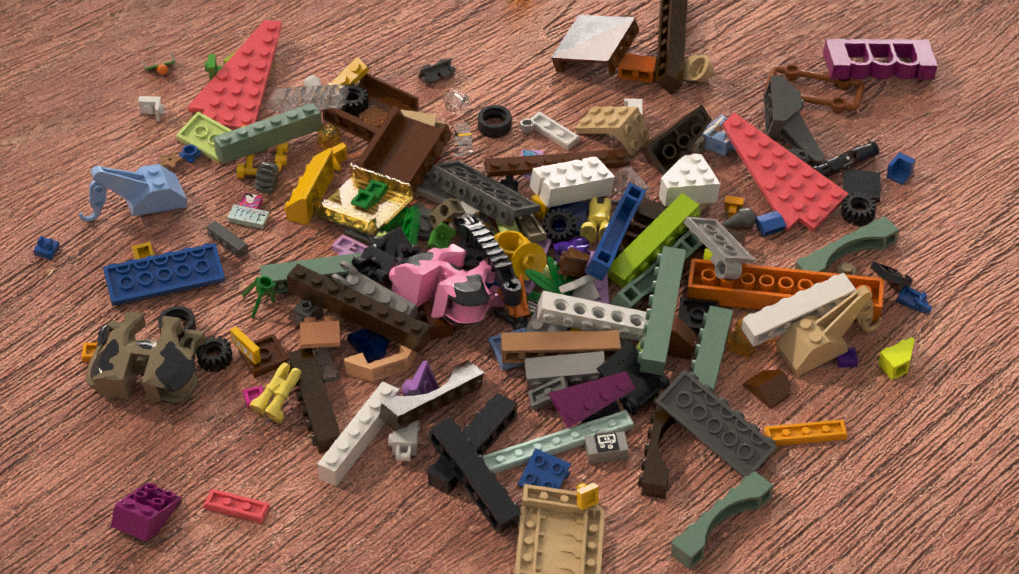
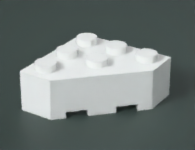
M702 154L684 155L661 178L659 198L664 206H669L681 193H684L696 203H715L718 200L720 182Z

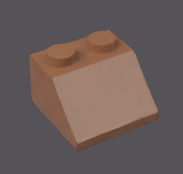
M325 316L324 320H316V317H305L304 321L300 322L301 349L340 346V319H335V316Z

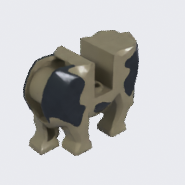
M125 312L123 322L109 321V325L103 326L98 332L97 347L88 365L87 384L90 388L95 389L99 395L109 399L122 398L130 401L139 374L144 376L142 384L149 403L153 404L162 401L179 404L186 400L197 387L198 378L195 366L196 349L206 342L204 331L185 329L184 337L179 342L178 335L184 330L182 320L177 317L163 316L161 336L157 341L151 339L136 340L135 334L145 328L144 316L141 313Z

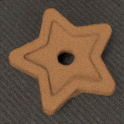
M171 151L169 154L160 155L162 160L160 165L166 169H175L178 166V162L183 160L182 157L176 156L174 151Z

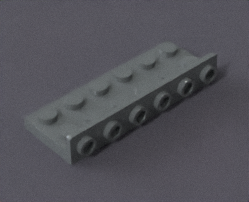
M459 160L432 164L428 179L430 183L508 227H512L515 218L539 212V204Z
M684 369L656 399L655 404L743 478L750 476L772 454H775L777 450L776 442L771 437L762 435L760 433L761 430L754 423L749 424L740 411L731 409L727 400L723 397L718 398L709 385H703L699 382L696 374L691 371L687 372Z

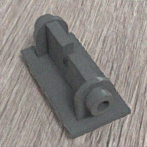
M444 58L436 64L423 66L420 69L418 78H421L424 84H430L440 79L437 74H440L442 79L452 76L456 72L455 67L451 66L452 58L447 60Z

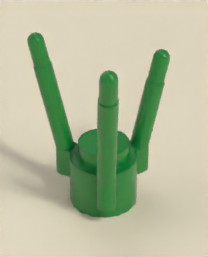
M256 277L255 281L242 294L245 297L256 286V291L259 295L251 318L255 317L263 296L271 292V302H275L276 283H273L270 277Z

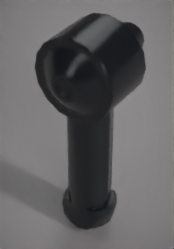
M496 308L493 311L496 318L499 317L512 325L513 331L526 328L528 325L527 320L522 316L515 319L503 312L501 308Z

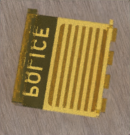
M350 164L351 178L327 200L317 196L311 200L313 213L315 216L374 236L413 199L411 184ZM372 179L388 185L389 190L371 208L365 210L351 205L350 202L360 189L365 190Z

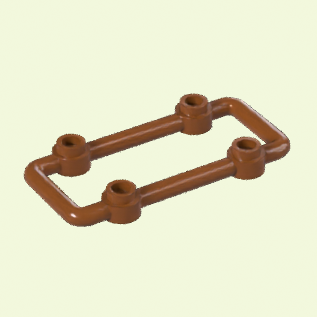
M789 64L786 67L774 66L770 70L766 88L771 75L776 76L777 73L785 74L788 80H795L798 76L837 83L838 87L842 90H846L850 86L857 87L854 103H847L841 97H835L830 100L801 94V100L804 102L829 106L834 113H842L844 109L854 111L861 105L865 85L860 80L850 77L848 79H831L829 74L801 70L794 64Z

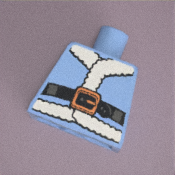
M721 114L708 125L702 136L706 138V149L726 156L732 150L736 151L722 128L727 118Z

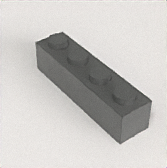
M217 221L207 226V235L218 244H221L226 250L228 249L232 252L233 255L241 258L248 252L247 243Z

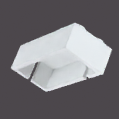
M597 157L582 159V161L574 160L533 168L530 188L537 196H540L539 198L548 208L588 200L593 197L598 198L611 195L615 177Z

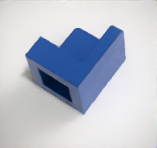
M899 152L889 163L886 178L903 185L913 173L915 159Z

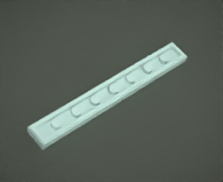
M627 410L483 455L482 457L489 470L498 473L528 463L535 448L554 455L585 445V436L595 435V432L612 430L613 433L626 432L634 429L635 424Z

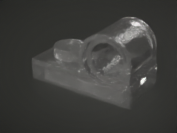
M630 166L616 172L614 190L617 194L622 195L629 182L646 190L643 197L649 199L650 187Z

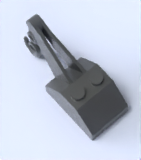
M771 75L763 96L766 135L772 140L780 138L785 140L794 148L787 150L806 164L810 162L813 166L821 165L825 156L800 115V110L802 111L804 107V101L801 100V92L782 76Z

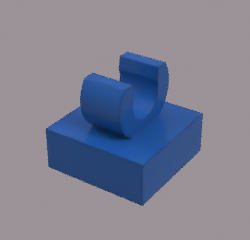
M40 236L33 250L34 255L52 260L60 245L58 241H54L52 238L47 239Z

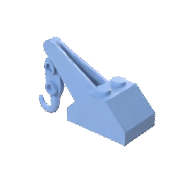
M160 164L143 166L136 172L95 166L91 169L94 180L89 185V203L93 208V214L86 217L80 212L79 218L82 221L90 222L100 216L101 209L106 203L107 188L125 198L132 216L185 208L187 198L176 174Z

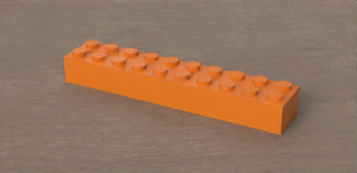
M691 259L687 298L719 301V306L762 310L766 306L778 303L783 298H789L801 290H807L814 284L822 283L830 277L839 274L741 264L742 273L738 279H720L715 274V265L711 260ZM846 275L856 290L861 286H867L871 291V300L873 301V320L871 322H877L882 312L884 279Z

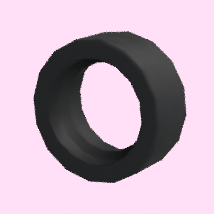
M490 105L482 108L478 113V129L484 136L499 138L510 132L512 115L507 108L501 105ZM490 118H499L505 122L498 125H490L485 121Z
M184 306L169 307L159 315L160 335L163 326V316L177 317L189 322L184 327L183 332L178 335L179 342L184 337L185 329L196 330L194 313Z

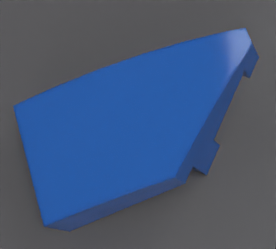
M904 286L895 300L908 308L929 314L932 310V307L928 305L926 300V292L921 294L911 287Z

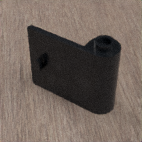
M630 341L596 369L603 378L627 372L636 389L619 398V400L623 404L624 410H627L629 414L636 415L651 403L654 397H658L660 389L666 390L670 382L664 374L662 376L640 372L641 364L637 363L639 352Z

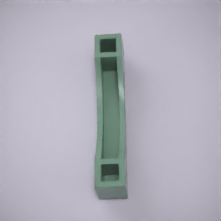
M883 216L850 234L844 235L841 239L831 242L819 250H815L812 254L798 259L795 262V269L827 272L836 260L847 254L861 250H883L897 243L899 229Z
M688 231L672 247L686 250L685 263L703 244L695 234ZM655 262L639 277L628 283L617 293L611 304L633 309L651 293L653 280L657 281V278H654L655 267L660 265Z
M755 471L750 476H745L736 488H731L722 500L719 499L715 502L713 508L708 512L705 511L698 521L694 524L691 523L683 534L676 536L672 540L671 556L690 570L704 557L705 544L712 530L727 517L747 510H756L772 498L773 484Z

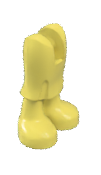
M593 197L590 201L587 222L583 223L580 228V235L587 238L589 242L596 241L597 226H600L598 234L600 242L610 221L612 205L609 198H605L603 204L597 202V197Z
M285 362L277 369L273 379L265 387L264 392L258 398L252 400L249 405L257 413L262 415L266 413L269 418L278 423H282L284 420L281 407L285 399H288L289 393L301 376V370L293 368L288 375L290 365ZM274 395L275 398L273 399V401H272V402L269 404V406H268V403H269L271 397Z

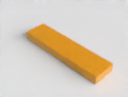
M844 419L764 427L765 437H771L776 442V446L846 440L848 436Z

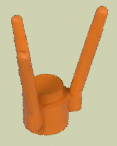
M522 275L519 278L517 277L522 285L521 303L513 308L506 305L510 316L515 315V319L519 316L524 318L530 315ZM497 289L498 294L500 295L501 299H502L503 302H504V298H503V295H502V293H501V290H500V289Z

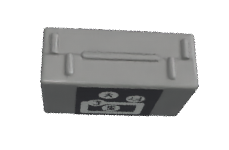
M612 430L595 432V435L585 436L588 464L628 459L629 449L624 431L614 433Z

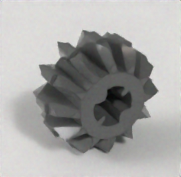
M263 162L259 165L254 185L256 191L271 194L275 190L279 177L277 165L270 162Z

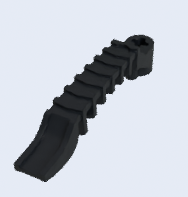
M470 214L462 218H454V223L464 239L469 238V244L478 248V251L482 252L483 258H487V264L491 265V271L495 272V278L503 295L504 303L508 306L519 305L521 303L522 285L516 278L512 262H509L508 256H505L504 250L499 247L495 237L491 236L485 224L482 225L481 221L476 223Z

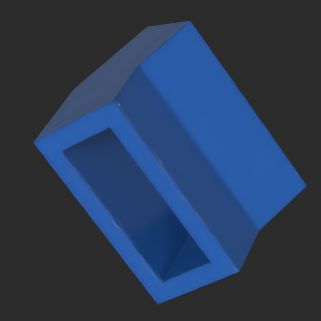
M777 211L756 217V227L760 230L763 237L784 231L786 227L782 215Z

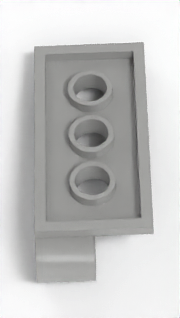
M686 217L684 224L689 228V231L695 234L699 241L713 253L710 260L715 265V274L718 278L738 279L742 273L740 262H755L756 259L717 219Z

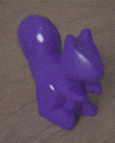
M580 236L569 241L553 244L557 263L562 252H567L569 246L586 254H591L587 250L590 245L585 237Z

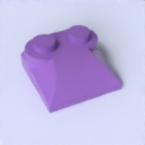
M423 361L412 380H406L402 385L403 396L427 394L440 388L428 361Z

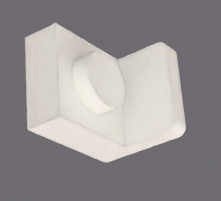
M139 96L140 114H155L156 121H160L161 115L165 113V105L161 103V97Z

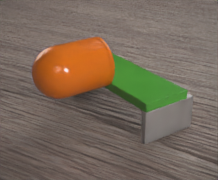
M171 54L172 61L146 67L145 61L142 62L145 70L157 67V73L165 75L168 72L166 65L175 63L174 54Z

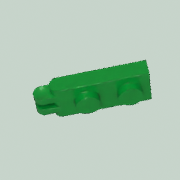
M417 205L408 209L406 217L403 219L402 231L411 245H417L418 243L417 235L420 228L421 214Z

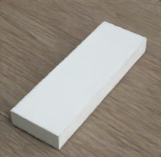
M541 112L530 118L534 121V130L566 150L571 149L580 141V136Z

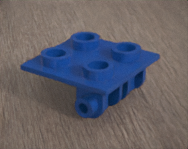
M535 448L517 485L524 487V484L560 489L564 479H568L571 474L569 471L571 463Z

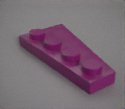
M625 371L550 392L548 395L566 427L570 428L636 388Z

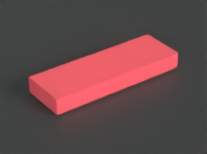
M211 489L204 503V508L263 524L270 509V504Z

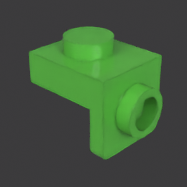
M208 54V62H205V72H209L211 81L223 67L217 66L215 54Z
M441 222L431 232L427 247L430 249L448 248L450 240L456 235V230Z

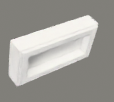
M587 274L559 286V290L561 293H565L594 281L596 278Z

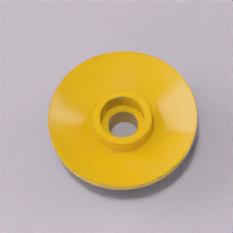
M525 243L515 250L511 259L515 275L518 278L522 275L523 280H530L525 274L526 269L539 273L543 272L546 267L547 256L540 245Z

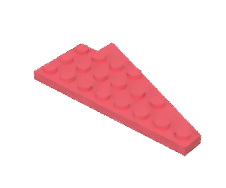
M264 20L189 104V112L203 113L231 130H236L242 127V125H250L257 122L279 41L282 22Z
M733 113L723 123V130L772 210L782 215L786 224V232L798 222L814 232L843 203L844 198H847L849 193L736 113Z

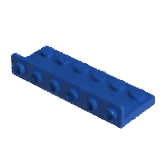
M206 243L194 248L187 247L175 252L168 251L161 255H150L142 259H131L127 262L112 263L103 267L112 306L225 282L216 243Z

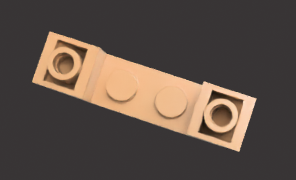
M399 344L400 354L376 360L369 364L363 353L344 358L345 373L373 382L409 370L418 353Z

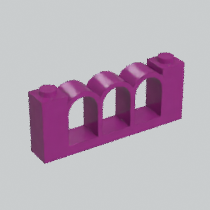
M826 39L823 50L831 79H848L849 77L864 79L868 75L877 79H888L894 75L901 79L916 77L917 79L934 80L938 67L929 40ZM850 58H862L864 63H856ZM874 58H886L887 63L878 62ZM898 58H910L911 63L902 62Z

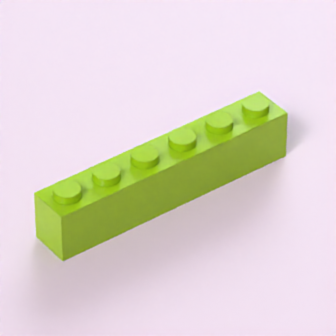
M681 193L612 262L607 272L608 278L624 288L642 272L644 273L657 260L658 253H662L663 246L671 247L675 240L687 231L688 227L684 224L686 217H700V205L684 193Z

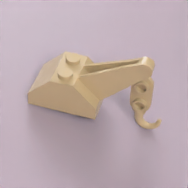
M867 286L859 287L853 294L822 317L808 315L792 323L776 343L777 352L796 377L848 352L847 344L842 336L855 318L861 325L862 330L867 333L876 330L882 323L881 317L878 318L875 324L869 326V323L873 320V301L871 300L872 293Z

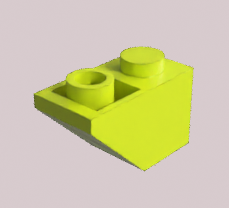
M913 337L902 340L894 346L884 348L880 352L878 365L891 380L908 373L915 341Z

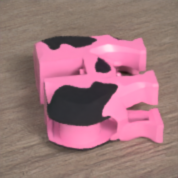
M451 244L448 248H432L429 251L418 252L414 256L400 261L388 273L392 281L391 285L394 293L414 303L416 307L434 298L431 317L443 319L453 326L478 324L484 320L487 311L491 307L502 308L506 306L497 292V289H500V287L493 285L488 289L485 285L495 281V272L491 271V265H488L487 261L483 260L479 266L466 272L460 268L463 266L466 251L455 244Z

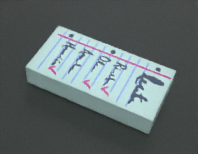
M233 205L228 215V222L264 229L269 218V211Z

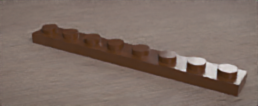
M626 149L490 158L484 160V166L488 177L532 174L533 168L574 160L582 161V159L597 157L606 168L629 167L630 159Z

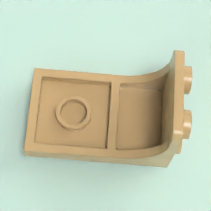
M595 106L589 110L588 114L575 127L577 134H609L616 137L624 145L629 156H634L638 152L639 147L650 138L649 130L638 107Z

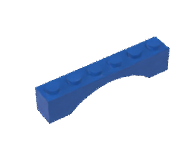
M629 182L585 271L587 274L601 281L604 279L646 190Z

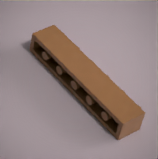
M619 330L501 333L500 349L502 364L525 363V358L601 351H604V359L606 361L621 349Z

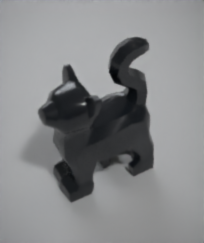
M389 234L384 238L371 236L368 240L369 246L364 248L360 257L354 256L351 263L359 273L369 266L374 271H369L367 277L375 282L380 281L382 283L389 277L388 273L400 261L404 260L402 252L411 254L413 249L407 244H401L395 249L397 257L395 258L385 252L390 238Z

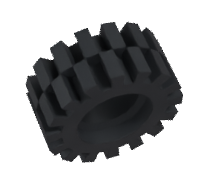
M351 83V86L346 84L345 88L341 86L340 90H337L336 106L338 109L349 114L353 113V116H356V113L360 115L362 111L365 112L366 108H368V92L365 90V87L362 86L360 88L359 84L354 86V83Z
M853 192L852 196L848 194L847 198H844L841 215L844 220H847V223L853 222L854 226H856V223L859 226H863V223L868 225L869 222L873 221L876 212L875 199L873 200L872 196L868 197L867 193L861 195L862 192H858V195ZM858 207V208H862V209H864V210L859 211V210H855L854 208Z
M557 208V211L552 209L551 213H546V217L543 218L542 228L547 234V239H551L552 242L555 241L556 244L574 238L576 222L575 217L572 216L570 211L567 213V209L561 211L560 208ZM556 221H563L567 227L562 232H556L552 229V225Z
M215 335L211 336L212 339L205 337V344L196 349L199 366L201 368L204 367L205 371L210 369V372H214V369L220 372V368L225 370L226 365L230 366V361L233 359L230 342H227L226 338L222 339L221 336L215 338ZM214 351L221 352L217 356H208L209 353Z

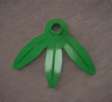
M552 257L547 258V263L553 282L537 271L525 270L526 276L544 291L570 296L575 289L561 293L559 286L579 278L568 276L566 282H564L563 275L558 274L560 267H557V262Z

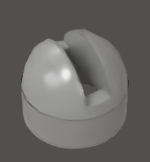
M532 119L520 121V129L524 134H531L534 131L535 125Z

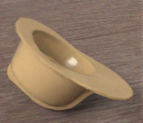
M693 55L684 60L683 80L704 83L711 76L716 75L714 65L709 61L708 55Z

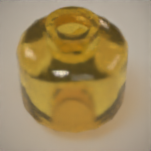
M325 124L319 128L317 132L319 146L327 150L341 143V134L337 126Z

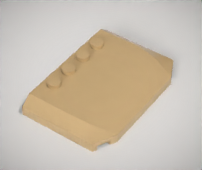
M524 484L514 574H601L605 517L603 508L596 504L581 510L577 507V492Z

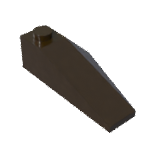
M700 105L640 146L639 149L648 162L664 176L684 155L691 151L693 145L701 137L712 119L703 105Z

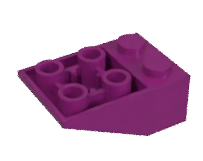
M146 483L114 505L111 527L141 540L148 541L159 532L181 502L182 497L175 495L172 491L158 488L155 484Z

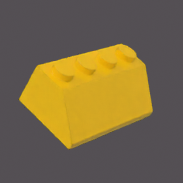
M329 148L314 156L310 164L306 165L304 175L300 176L296 189H293L291 198L284 207L288 221L304 225L309 224L335 175L333 149Z

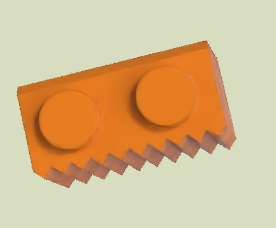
M626 53L618 66V78L652 83L656 71L657 58L648 55L641 56Z

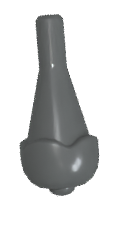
M745 207L739 209V212L721 224L730 229H748L754 226L757 215L751 208Z

